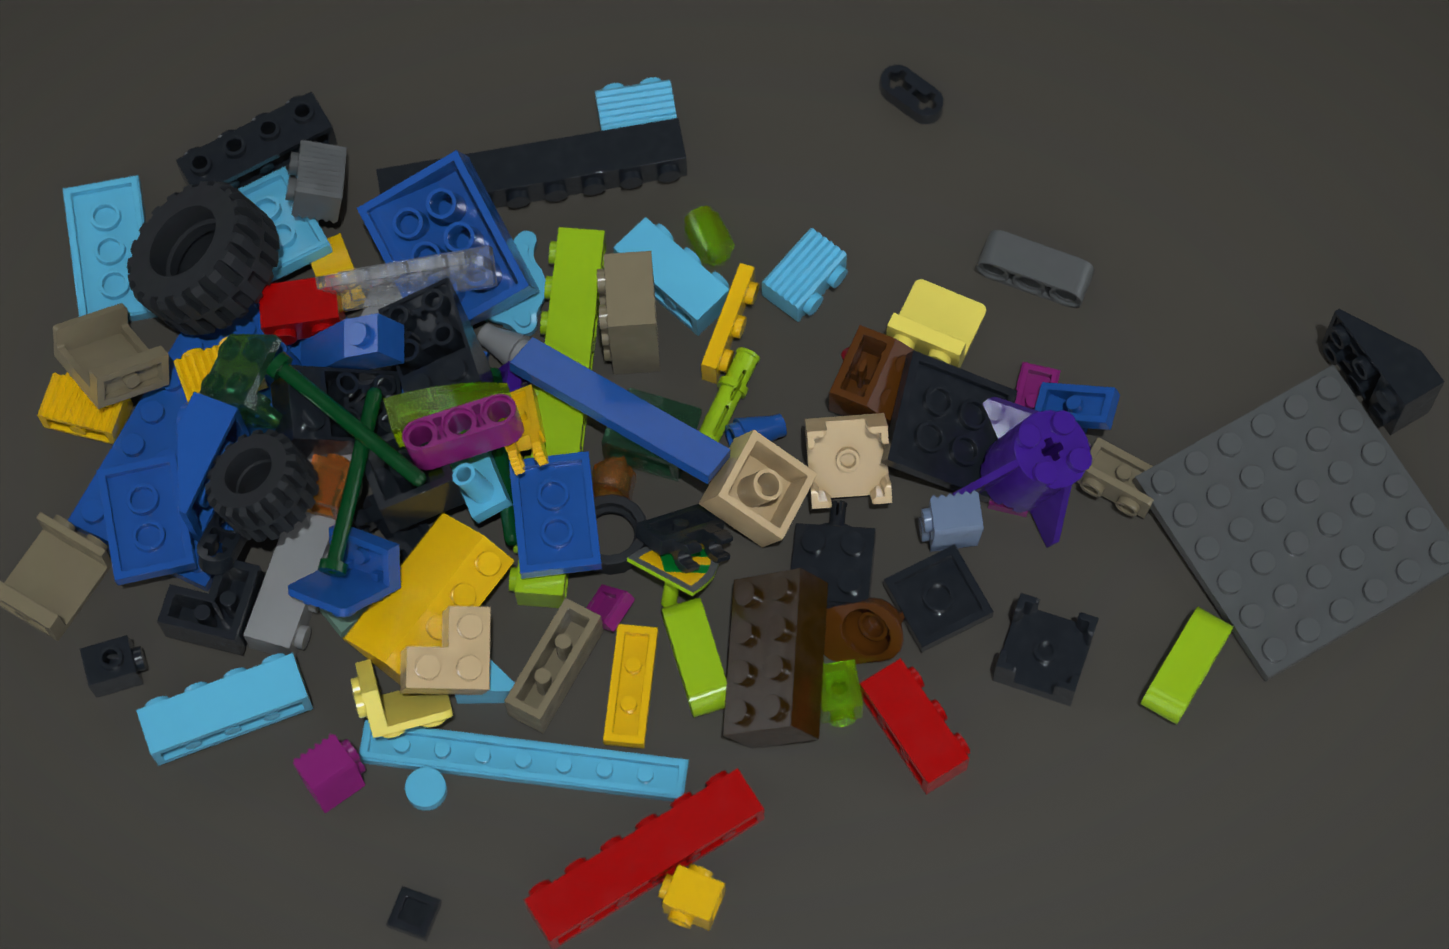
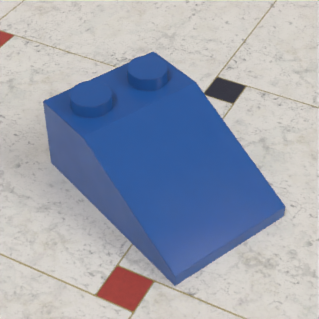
M193 392L189 403H184L181 406L176 418L178 511L193 539L199 541L215 513L214 508L207 500L209 495L205 492V485L210 481L207 478L208 471L214 468L215 464L213 461L217 455L221 456L225 452L224 448L229 443L234 444L238 441L239 436L243 434L250 436L237 407Z

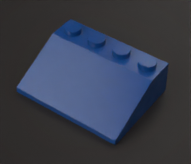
M458 150L357 208L403 297L448 277L471 325H475L508 310L540 291L471 160Z

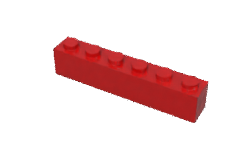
M737 768L730 773L724 770L715 774L705 783L706 788L694 795L691 792H687L679 796L671 803L670 810L660 816L654 813L645 817L636 824V831L622 838L621 835L609 839L600 847V853L588 860L585 857L575 860L564 869L566 874L553 882L550 879H546L533 886L528 892L530 896L525 898L524 902L528 912L551 949L560 947L660 885L667 874L674 876L678 865L686 868L689 867L690 864H694L763 821L764 808L739 769Z

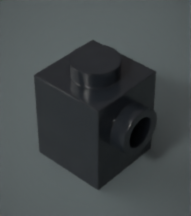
M127 635L80 648L87 683L96 698L144 685L141 671L147 669L143 650L141 646L134 647Z

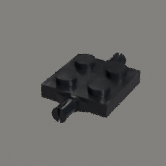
M837 500L831 501L832 507L830 509L829 523L820 525L796 523L791 569L802 568L828 582L827 609L837 605L860 602L870 598L876 529L852 527L845 524L848 504L842 500L839 503V512Z

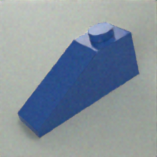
M379 313L344 319L301 342V366L370 370L404 363V325Z

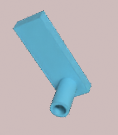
M463 430L459 434H463L468 430ZM491 451L450 464L453 470V481L460 487L470 515L477 523L513 505Z

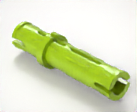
M737 348L726 375L719 378L717 383L719 390L705 415L699 432L720 442L725 432V427L729 424L739 400L744 399L749 391L747 384L757 363L760 361L758 354L747 348Z

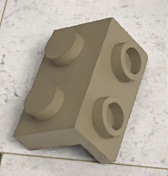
M1098 437L1090 450L1092 464L1077 483L1080 484V487L1086 493L1095 497L1103 496L1116 503V507L1121 512L1130 516L1138 515L1145 518L1154 499L1140 492L1133 483L1135 476L1153 466Z

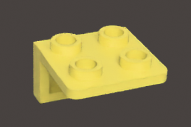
M919 279L915 281L900 313L896 314L893 312L887 325L886 335L896 338L917 352L961 368L985 317L986 307L980 302L926 280Z
M371 659L355 663L358 677L350 679L359 718L368 717L373 738L380 736L393 738L403 734L406 729L421 725L423 727L438 726L453 716L448 694L400 693V690L380 695Z

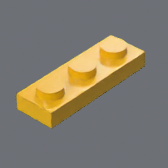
M743 263L739 264L701 363L702 380L717 384L721 371L727 373L734 356V351L730 350L734 338L740 339L742 337L747 317L743 316L747 304L753 306L759 291L760 284L755 282V267Z
M619 624L617 626L603 737L604 745L645 749L659 634L657 627Z

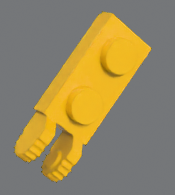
M531 384L506 394L513 398L524 424V431L520 439L511 445L505 446L516 475L525 472V463L520 451L532 449L534 459L540 466L549 463L548 454L544 446L546 438L537 394ZM508 417L501 418L499 422L507 419Z

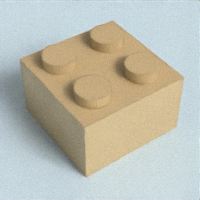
M752 430L734 438L729 447L731 449L730 458L711 480L699 505L759 546L765 547L783 540L818 473L756 430Z

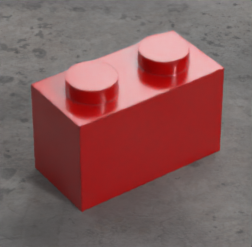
M336 274L271 283L264 287L262 290L263 296L259 300L261 329L268 342L280 340L285 345H290L299 339L309 338L345 319L344 293Z

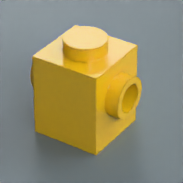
M690 864L689 868L678 865L674 876L666 875L658 897L663 899V912L669 914L667 919L672 923L684 928H691L693 924L710 931L726 893L725 883L713 879V873L701 866Z

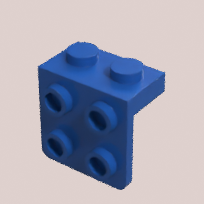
M335 525L329 527V545ZM351 526L343 562L348 564L346 576H331L317 570L289 584L288 595L301 600L306 605H314L329 611L337 617L352 616L356 611L373 602L383 600L385 596L401 588L399 544Z

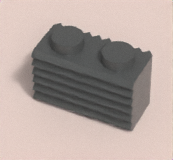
M301 140L299 152L291 151L288 174L295 175V178H288L285 200L293 201L291 214L294 217L299 215L302 219L308 217L310 220L313 218L317 221L323 219L325 222L330 220L332 223L338 221L343 197L347 147Z

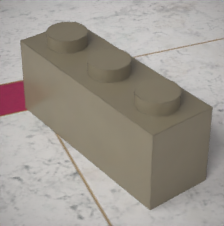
M567 598L564 599L504 700L508 716L544 734L604 632L600 615Z

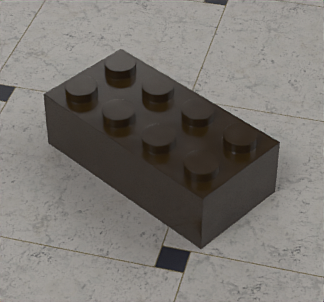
M802 568L734 580L723 736L752 749L819 739L828 582Z

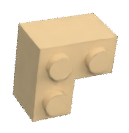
M448 606L442 612V647H405L401 651L400 693L483 695L490 690V607Z

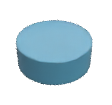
M422 767L416 769L408 776L405 783V793L409 802L415 808L429 811L436 809L444 802L447 796V784L443 775L438 770L431 767Z

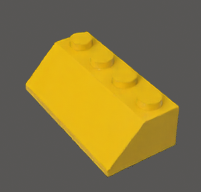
M441 513L400 565L401 588L385 596L383 600L369 604L343 639L367 659H371L374 665L400 685L401 651L407 646L442 647V612L448 606L480 607L514 563V560L483 534L449 515Z

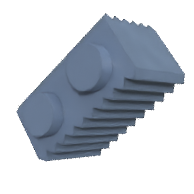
M975 490L971 494L965 491L963 495L957 492L955 496L949 493L947 497L941 494L939 498L933 495L929 501L928 508L921 509L922 518H919L920 537L922 542H929L930 552L944 550L954 544L957 548L978 546L984 526L979 493Z

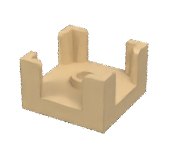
M884 413L805 419L807 464L810 469L818 473L809 489L812 509L832 507L831 498L870 495L872 504L892 503V489L888 466L881 463L885 444H889L888 425Z

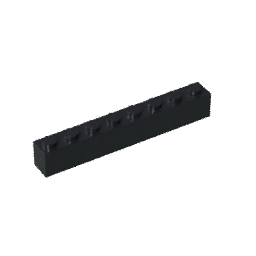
M679 118L464 154L471 160L496 208L507 206L521 208L530 202L542 200L555 202L571 195L582 193L596 195L606 189L617 187L631 189L640 186L642 183L658 180L661 182H672L682 176H687V159ZM442 158L376 169L380 194Z

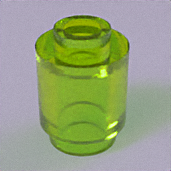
M702 206L687 214L684 218L686 225L685 233L701 262L719 265L728 260L731 256V251L735 247V243L719 213L713 211L710 206Z

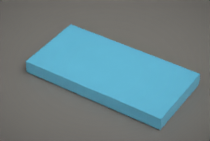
M139 176L64 188L63 195L79 317L123 303L127 308L128 322L157 317L137 301L133 291L130 289L127 263L128 258L132 257L130 249L133 241L137 240L140 235L138 230L146 222Z

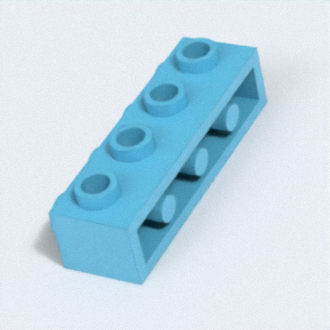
M278 653L265 658L261 665L250 669L241 667L230 670L224 674L222 679L209 684L207 682L194 683L185 688L184 693L176 696L153 698L145 704L146 707L136 711L150 754L159 766L314 708L293 653L288 655Z

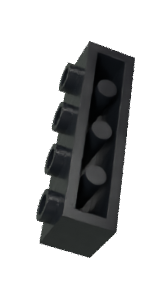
M311 91L303 96L298 95L290 98L285 105L269 113H261L255 116L251 122L235 130L223 132L216 140L202 147L189 149L182 157L176 159V163L187 186L190 184L199 185L203 181L228 183L234 188L239 189L283 167L287 170L289 168L291 151L299 152L301 140L330 145L338 143L332 124Z

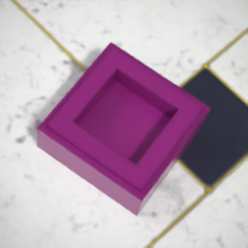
M602 584L586 608L601 616L603 629L614 632L635 598L628 591Z

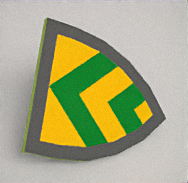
M702 543V551L691 555L692 559L700 567L698 570L689 573H683L677 568L671 553L659 555L649 546L627 557V562L665 581L661 598V605L663 607L677 604L679 590L694 596L704 589L714 579L719 563L709 559Z

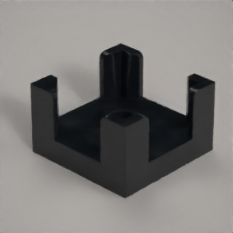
M1020 593L1008 636L996 664L993 681L1071 706L1099 618L1080 612L1077 622L1038 610L1039 598Z

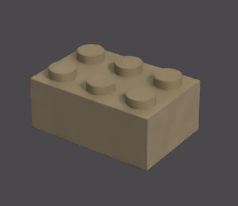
M651 251L603 254L604 269H597V285L600 300L599 321L604 361H612L614 375L660 372Z

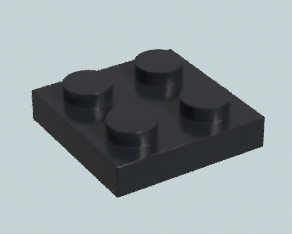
M955 544L884 579V587L897 610L904 612V622L921 652L993 617L994 611Z

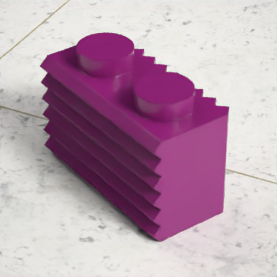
M329 734L328 739H322L321 744L315 743L314 749L308 748L307 754L301 753L300 759L294 758L293 765L300 778L324 813H327L366 786L360 775L366 769L360 761L359 754L348 739L340 742L336 735Z

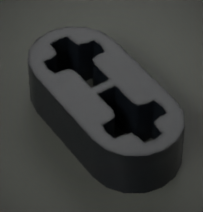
M895 64L884 69L881 74L880 92L885 100L920 124L929 125L940 119L943 112L944 99L942 93L937 88L903 65ZM900 79L904 81L903 87L899 85L894 89L890 87L891 80L893 82H898ZM929 101L933 102V109L930 107H926L924 110L920 109V102L924 104Z

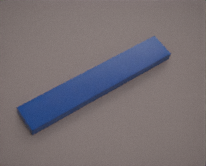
M534 337L528 341L510 362V371L706 484H709L730 458L731 449Z

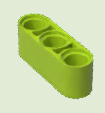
M700 597L661 608L666 632L693 717L725 709L727 680Z
M1197 607L1148 688L1141 705L1177 725L1234 626Z

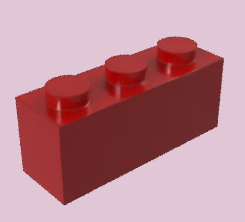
M900 658L859 684V697L927 795L967 770L969 763L968 754L971 751L962 735L958 732L953 734L945 723L948 718L940 703L936 699L930 701L922 690L925 684L918 671L913 666L907 668Z

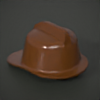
M874 597L860 602L828 608L824 655L837 663L852 665L894 658L901 651L904 642L902 622L905 618L904 612L897 611L891 603L884 599Z

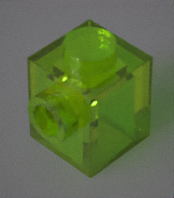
M855 659L824 664L821 700L822 724L832 723V726L835 727L851 725L856 722L857 718H862L863 701Z

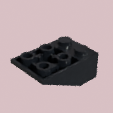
M448 277L378 309L379 314L404 325V363L395 366L411 414L421 418L487 396L499 394L488 359Z
M1340 308L1334 312L1321 343L1323 345V352L1329 362L1334 365L1337 364L1345 374L1347 385L1351 391L1357 396L1360 395L1369 406V413L1374 422L1380 427L1384 426L1391 436L1429 413L1445 381L1423 352Z
M292 365L358 420L361 418L367 391L371 387L381 389L383 396L374 433L381 437L405 427L400 379L397 371ZM281 377L270 384L275 431L278 434L282 433L287 436L307 459H322L352 454L356 439Z

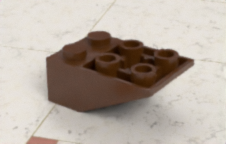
M859 325L830 389L829 411L842 416L884 413L889 431L906 356L913 349L896 338Z

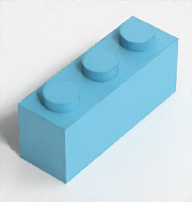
M645 217L613 247L614 253L651 251L656 300L697 336L720 316L730 290L729 284L719 273L715 271L710 273L701 265L700 258L687 247L682 249L676 244L672 234L659 223L654 225Z

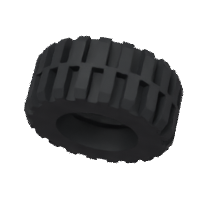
M203 181L199 185L190 184L183 187L181 193L174 192L166 198L167 202L164 205H158L151 212L153 216L147 223L144 222L138 230L140 235L132 243L130 249L132 257L128 258L127 263L130 289L133 291L137 301L171 328L181 331L186 335L215 333L216 328L225 329L233 325L232 321L235 318L245 316L253 302L258 303L263 296L262 290L264 287L270 285L274 277L273 267H277L279 254L276 251L280 249L279 237L273 220L232 185L225 182Z

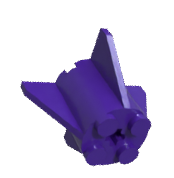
M995 396L983 402V406L998 440L990 445L986 451L984 463L981 464V478L957 490L952 495L955 496L957 492L963 495L965 491L971 494L973 490L977 493L987 491L991 499L999 505L1003 503L1007 507L1013 508L1012 511L1019 513L1030 511L1046 548L1051 547L1060 540L1072 484L1080 480L1092 464V456L1090 454L1092 446L1090 441L1076 422L1074 416L1068 411H1037Z

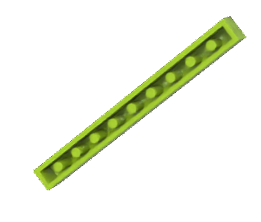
M559 227L557 241H550L549 264H554L553 276H546L544 297L545 299H550L549 311H542L540 334H545L546 345L593 371L600 305L597 269H604L603 254H606L607 249L605 230ZM533 384L537 394L546 438L544 446L548 456L583 452L588 415ZM531 452V456H530V455H525V456H524V459H526V458H534L532 452ZM517 545L513 546L514 553H518ZM518 559V567H511L509 591H515L518 605L560 608L564 599L567 598L570 573L521 579Z

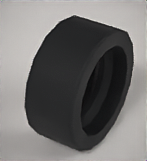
M615 494L596 496L594 498L596 518L609 514L624 516L634 528V538L630 547L619 554H601L602 569L593 571L607 575L624 573L635 567V565L627 562V557L647 546L635 537L637 523L645 521L646 516L640 507L627 497Z

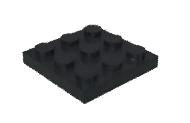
M915 350L911 351L906 356L888 431L889 444H885L881 463L953 491L969 485L981 478V464L984 463L986 451L990 445L998 440L983 402L995 396L1015 403L1018 391ZM987 491L979 493L980 501L987 503L989 500H992Z

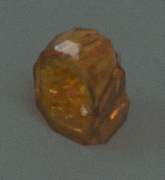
M625 456L607 458L594 465L592 471L594 498L601 495L615 494L627 497L632 501L636 484V473L628 465Z

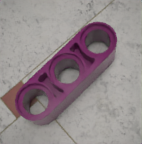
M494 394L415 419L404 428L402 440L413 464L422 470H432L511 445L522 436L524 424L513 398L506 394ZM506 417H508L507 419H505V420H503V421L497 422V421L500 420L501 418H506ZM463 430H468L463 434H459ZM429 442L427 445L419 447L421 444Z

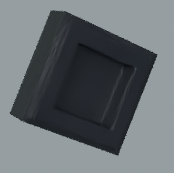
M402 886L386 925L393 930L427 941L442 901Z

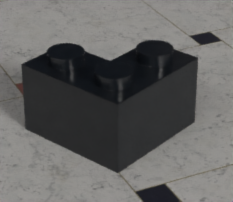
M236 560L229 571L214 576L209 593L170 584L157 622L166 637L243 656L247 644L243 634L265 576L259 565Z

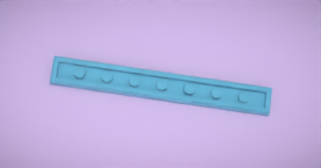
M365 720L359 750L360 761L363 764L412 770L431 767L444 774L672 802L685 794L689 767L688 759L426 727L406 729L403 734L393 738H384L382 736L373 738L368 720Z

